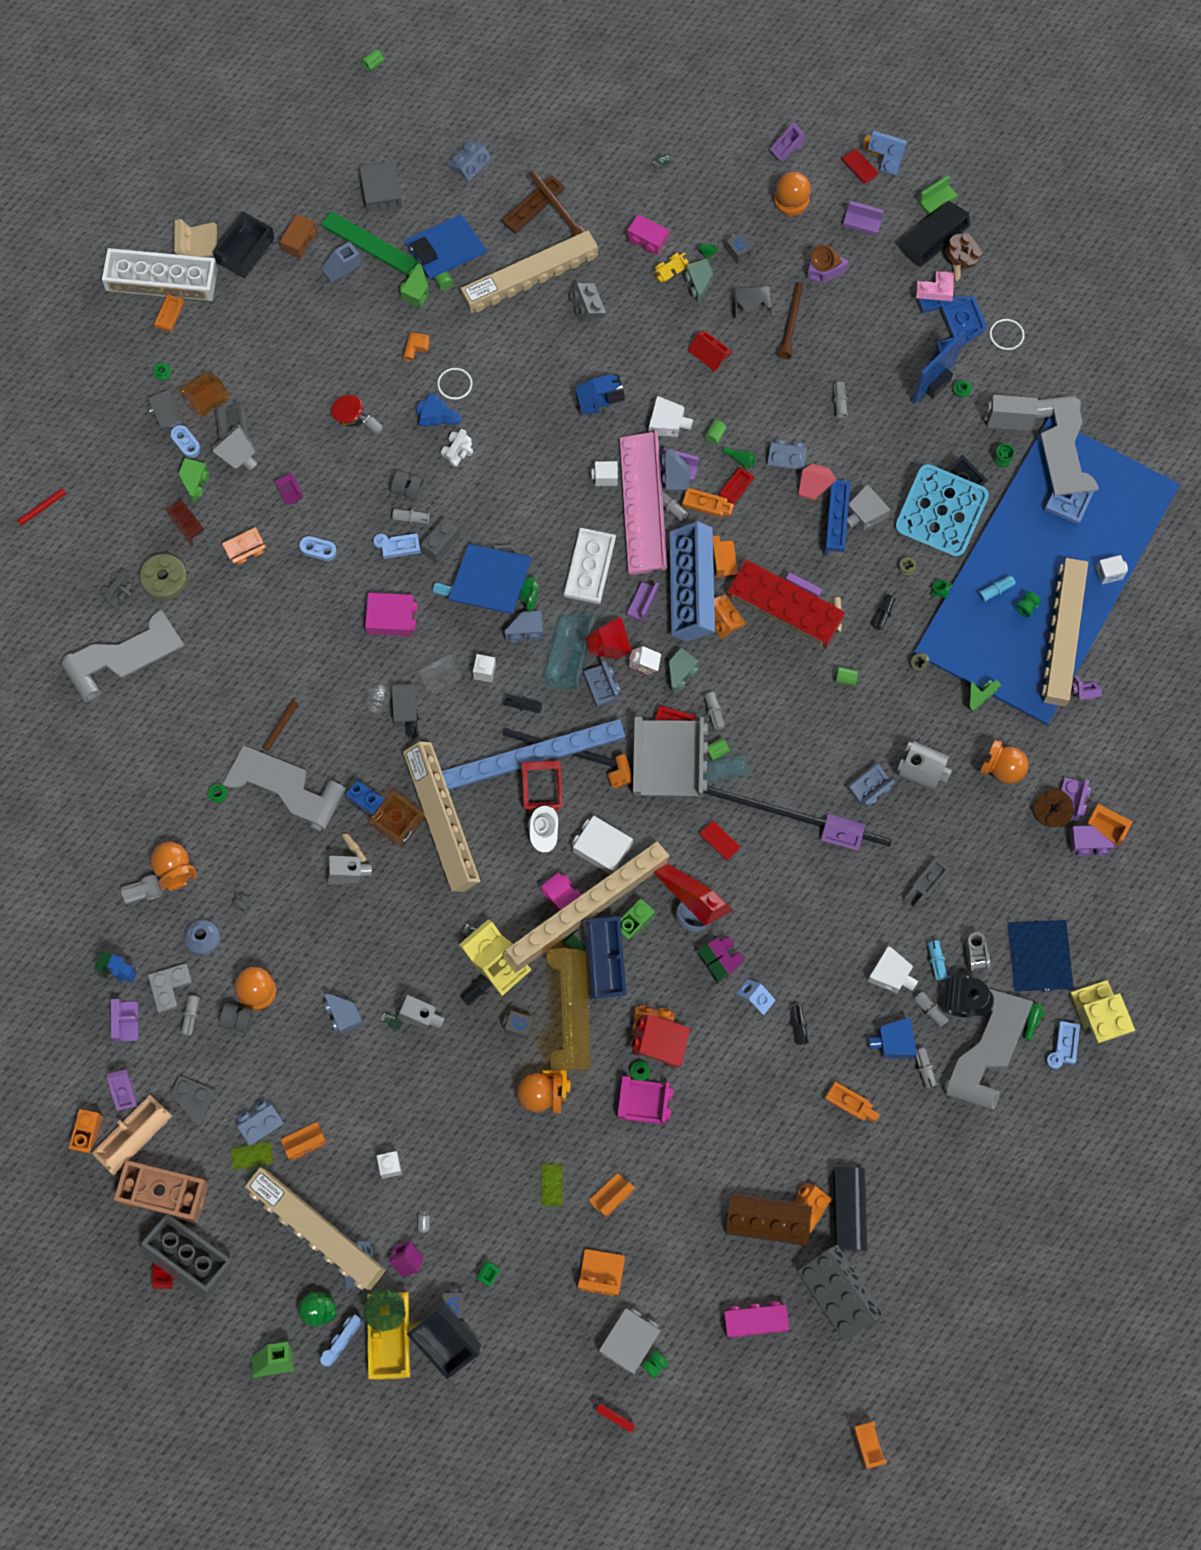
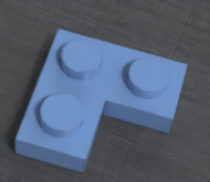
M873 131L868 150L884 154L880 170L897 175L907 141Z
M1053 492L1045 511L1079 525L1094 492L1072 494L1070 499L1063 496H1054Z

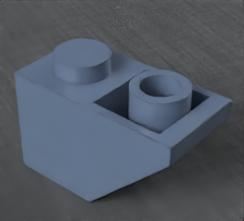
M349 241L334 250L321 270L332 283L361 266L360 255Z
M668 448L662 456V464L666 467V472H663V483H666V489L688 490L691 484L690 466L672 448Z
M541 611L522 612L505 630V640L516 643L524 639L538 641L539 638H543Z
M331 994L325 995L327 1001L323 1003L327 1012H332L334 1016L331 1022L335 1031L340 1030L341 1034H344L363 1025L354 1003Z

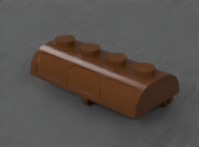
M742 1194L731 1195L727 1219V1235L808 1247L812 1206L805 1203Z

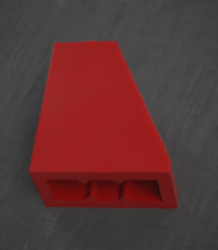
M621 617L585 637L591 655L620 659L632 652Z

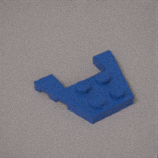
M953 296L952 301L917 299L922 313L937 309L942 311L952 338L936 343L939 354L961 332L965 333L962 347L987 329L975 297Z

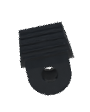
M970 976L946 978L943 1012L957 1017L969 1018L970 1016H984L992 1010L994 996L982 980L973 979Z

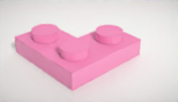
M936 271L935 283L918 281L916 298L952 301L954 273Z

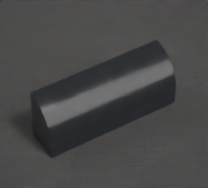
M947 201L899 242V246L904 255L921 268L947 246V242L952 236L961 234L971 226L970 215L951 201Z
M835 1167L833 1169L835 1246L838 1245L841 1251H868L865 1169Z

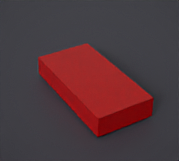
M854 149L842 158V162L864 185L878 176L877 170L857 149Z
M739 467L719 492L718 496L728 499V502L734 505L753 482L755 476Z
M712 821L699 834L726 861L741 848L715 821Z
M598 1405L596 1413L627 1432L632 1433L635 1428L633 1423L605 1406Z

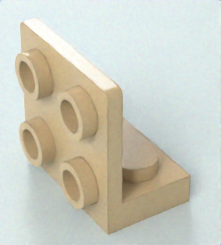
M182 219L175 220V253L177 255L206 258L213 256L212 251L217 246V224L215 222L189 227Z

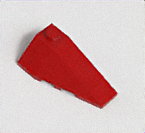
M669 864L654 871V874L705 926L733 910L716 892Z

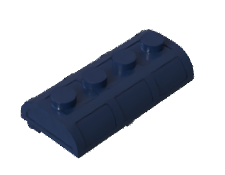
M620 916L583 920L589 999L627 995Z

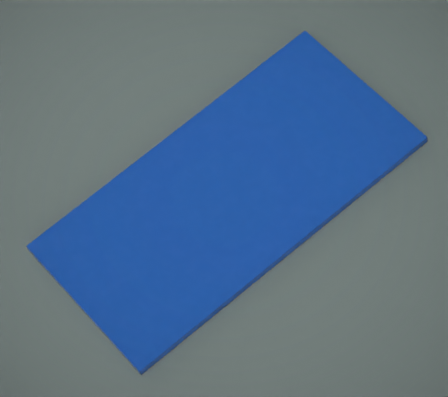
M1050 417L952 585L949 596L944 599L913 654L925 653L929 658L930 664L970 685L972 681L981 691H984L982 687L990 680L992 682L997 680L1002 687L992 697L1047 726L1059 706L1043 703L1044 696H1041L1043 685H1046L1044 671L1049 665V661H1046L1048 650H1051L1049 636L1054 629L1051 626L1052 616L1056 614V609H1053L1055 598H1058L1056 585L1061 578V575H1058L1060 564H1063L1066 558L1088 562L1073 676H1075L1180 486L1176 481L1078 432L1075 446L1081 471L1094 478L1099 490L1093 491L1092 498L1079 525L1045 511L1053 493V487L1040 435L1057 426L1056 421ZM1072 494L1061 496L1070 499ZM1121 555L1128 567L1124 578L1101 584L1096 569L1099 561ZM1007 576L1014 578L1016 584L1003 591L1002 595H996L986 602L981 600L979 591L986 589L993 582L997 583ZM1027 591H1031L1040 598L1041 604L1038 608H1034L1033 614L1027 618L1015 609V605L1023 599V595Z

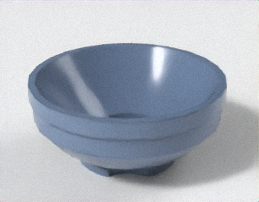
M682 902L678 905L676 918L684 929L694 932L706 929L707 926ZM685 919L693 920L695 925H689Z
M197 920L187 927L184 935L185 944L192 953L207 955L213 952L220 943L219 929L208 920ZM198 930L206 931V937L203 940L195 938Z

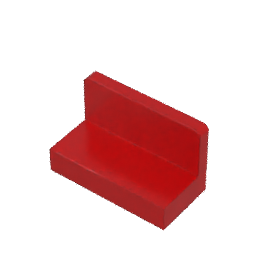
M707 331L699 332L688 349V352L713 371H717L723 360L729 358L733 353L732 350Z

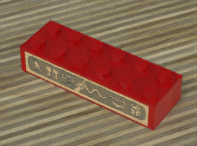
M747 559L728 590L729 598L825 649L829 646L845 617V611Z

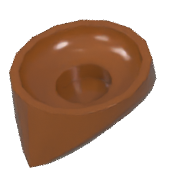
M819 244L812 251V264L819 271L826 272L842 264V260L837 252L827 245Z

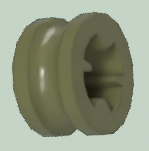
M905 557L900 561L899 571L906 576L912 575L916 568V562L913 558ZM906 563H909V564H910L909 570H906V569H905V566H903V565H906Z
M923 652L916 653L911 659L912 667L918 671L924 670L929 664V658ZM918 657H921V660L924 659L925 661L922 664V666H919V663L916 664L915 662L917 661Z

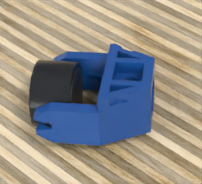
M619 374L595 378L575 387V395L581 415L597 414L600 407L625 401Z

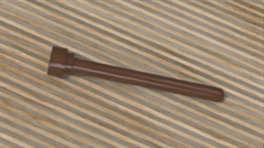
M530 171L529 176L572 229V236L574 237L585 232V228L575 223L535 171Z
M802 282L796 284L784 343L778 349L777 355L782 359L789 360L792 358L791 340L803 289Z

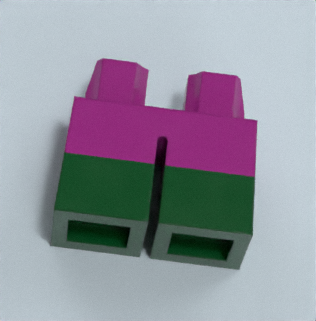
M729 936L721 940L717 938L697 950L698 957L705 967L708 968L709 973L717 984L730 974L735 973L737 967L744 962V958L739 951L732 956L727 952V950L734 947Z

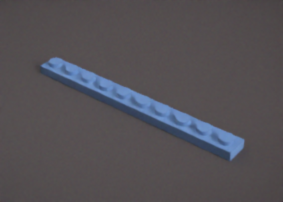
M619 719L444 770L442 774L448 790H452L522 769V762L551 761L626 738Z

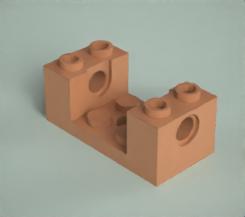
M126 1160L114 1201L119 1205L135 1209L144 1208L175 1216L179 1220L198 1224L209 1184L204 1179ZM158 1185L165 1187V1193L161 1196H156L154 1193Z

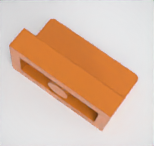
M713 536V561L716 577L738 574L734 543L732 540L720 541L719 536Z
M317 1122L281 1139L290 1161L327 1144Z
M617 1173L589 1202L606 1218L635 1190V1187L630 1182L627 1183Z

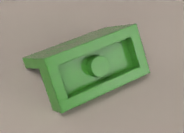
M949 176L921 192L918 204L928 216L932 215L947 201L952 202L957 198V194L949 186L951 179Z

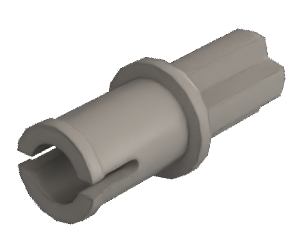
M838 381L834 384L835 398L833 399L834 403H836V417L846 418L848 416L846 405L848 398L845 393V383Z
M662 491L663 506L666 508V511L671 512L679 521H683L687 517L688 512L677 504V500H673Z
M411 509V511L393 510L392 518L395 520L408 521L410 524L412 522L429 524L430 513L416 512L414 509Z
M707 693L704 695L708 707L707 713L711 717L714 729L720 730L725 727L721 714L722 708L719 707L716 693Z
M924 992L915 997L916 1002L926 1012L925 1015H929L939 1028L949 1021L938 1009V1004L935 1005Z
M191 995L187 997L186 1009L182 1014L184 1016L182 1035H192L195 1019L198 1018L197 1010L200 998Z
M917 1049L918 1072H921L925 1089L930 1088L928 1079H930L932 1087L936 1086L937 1083L932 1070L933 1065L930 1064L926 1049Z

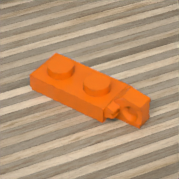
M835 1081L824 1099L858 1120L865 1121L867 1118L875 1123L880 1115L872 1110L873 1105L869 1103L870 1101Z

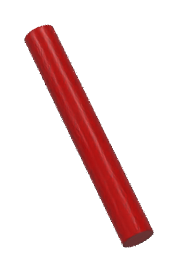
M61 488L20 517L17 522L20 526L24 525L66 495V492Z

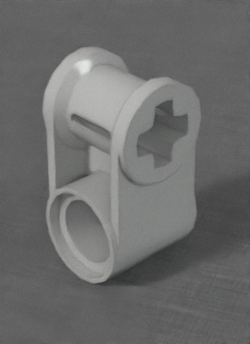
M974 932L965 942L969 971H974V969L978 968L990 969V957L987 951L985 936L980 932ZM971 939H978L980 946H973Z

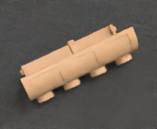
M149 1095L123 1122L120 1120L117 1122L119 1126L92 1154L112 1175H115L124 1166L125 1161H129L173 1116Z

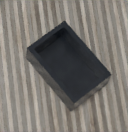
M242 211L212 251L216 263L246 279L275 239L273 228Z
M441 1299L409 1324L406 1333L446 1379H449L475 1359L480 1352V1342Z

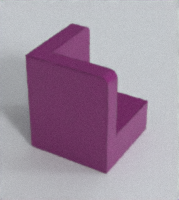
M292 473L275 480L276 487L286 505L303 499L302 492Z
M409 1241L395 1245L388 1261L402 1277L418 1273L423 1256Z

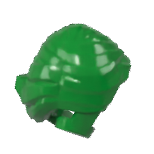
M310 1292L299 1303L298 1314L301 1321L305 1324H308L310 1327H319L335 1319L337 1308L331 1294Z

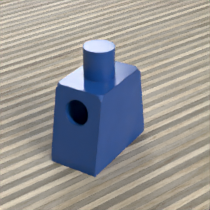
M911 1018L883 1025L878 1029V1037L868 1038L869 1049L881 1048L883 1058L914 1059L917 1055Z

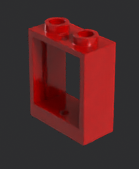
M561 761L522 762L524 809H528V812H534L541 806H548L553 808L554 811H559V807H563ZM556 769L557 802L529 803L527 770Z

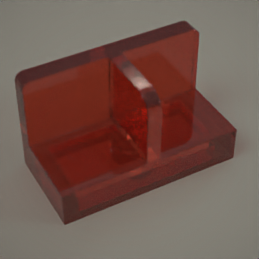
M180 501L168 509L167 513L171 522L188 544L192 546L194 545L192 539L203 532L204 529L183 501Z

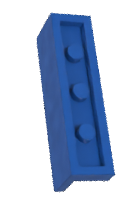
M836 480L830 485L824 556H828L829 551L844 552L851 481Z

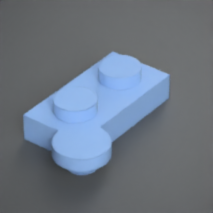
M417 533L391 537L390 539L384 534H378L374 537V545L382 549L384 559L421 553Z
M1059 1022L1056 1052L1051 1053L1047 1057V1064L1050 1068L1057 1069L1062 1063L1073 1065L1076 1063L1080 1024Z

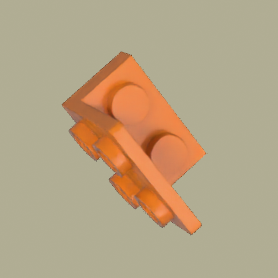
M586 1249L578 1290L618 1297L625 1256Z

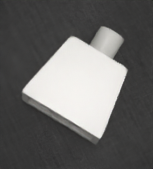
M657 396L649 425V432L657 430L658 436L678 437L680 428L691 430L693 419L683 417V406Z
M889 946L868 979V982L898 993L902 985L913 991L918 983L916 979L909 976L913 966Z

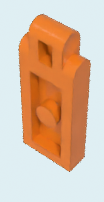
M691 488L686 490L682 507L717 517H723V515L731 516L734 507L726 498Z

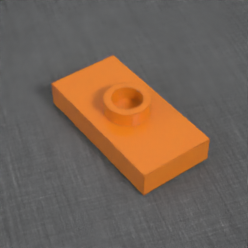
M167 294L155 320L154 327L172 333L185 300Z

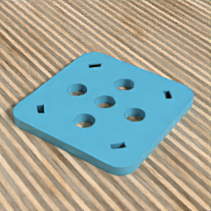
M929 464L924 465L920 468L896 522V528L899 533L950 555L960 556L965 552L989 496L988 491L983 486ZM933 476L932 480H926V478ZM947 488L954 489L955 496L953 498L945 497L944 492ZM973 494H975V496H976V498H977L976 501L973 500V497H972ZM928 498L931 502L930 506L925 509L920 506L921 499ZM940 505H945L948 509L947 514L944 516L937 513V508ZM958 512L963 513L965 516L962 523H957L954 520V515ZM911 520L913 526L909 527L907 521ZM933 522H937L940 525V530L937 533H932L929 530V526ZM954 540H958L959 542L954 545L951 544V542Z

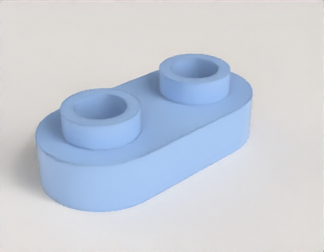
M175 426L171 431L173 442L185 457H197L201 451L198 441L185 426ZM179 435H184L183 438H178ZM190 448H194V451L189 452L188 450Z
M312 536L304 537L300 541V549L305 556L323 561H331L336 557V547L330 541ZM309 545L313 546L310 550L306 549ZM326 550L331 551L330 554L327 555L324 554V552Z

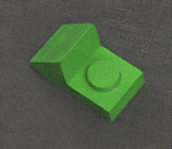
M990 680L982 687L984 689L983 692L971 681L970 709L972 712L1002 687L997 680L994 682Z

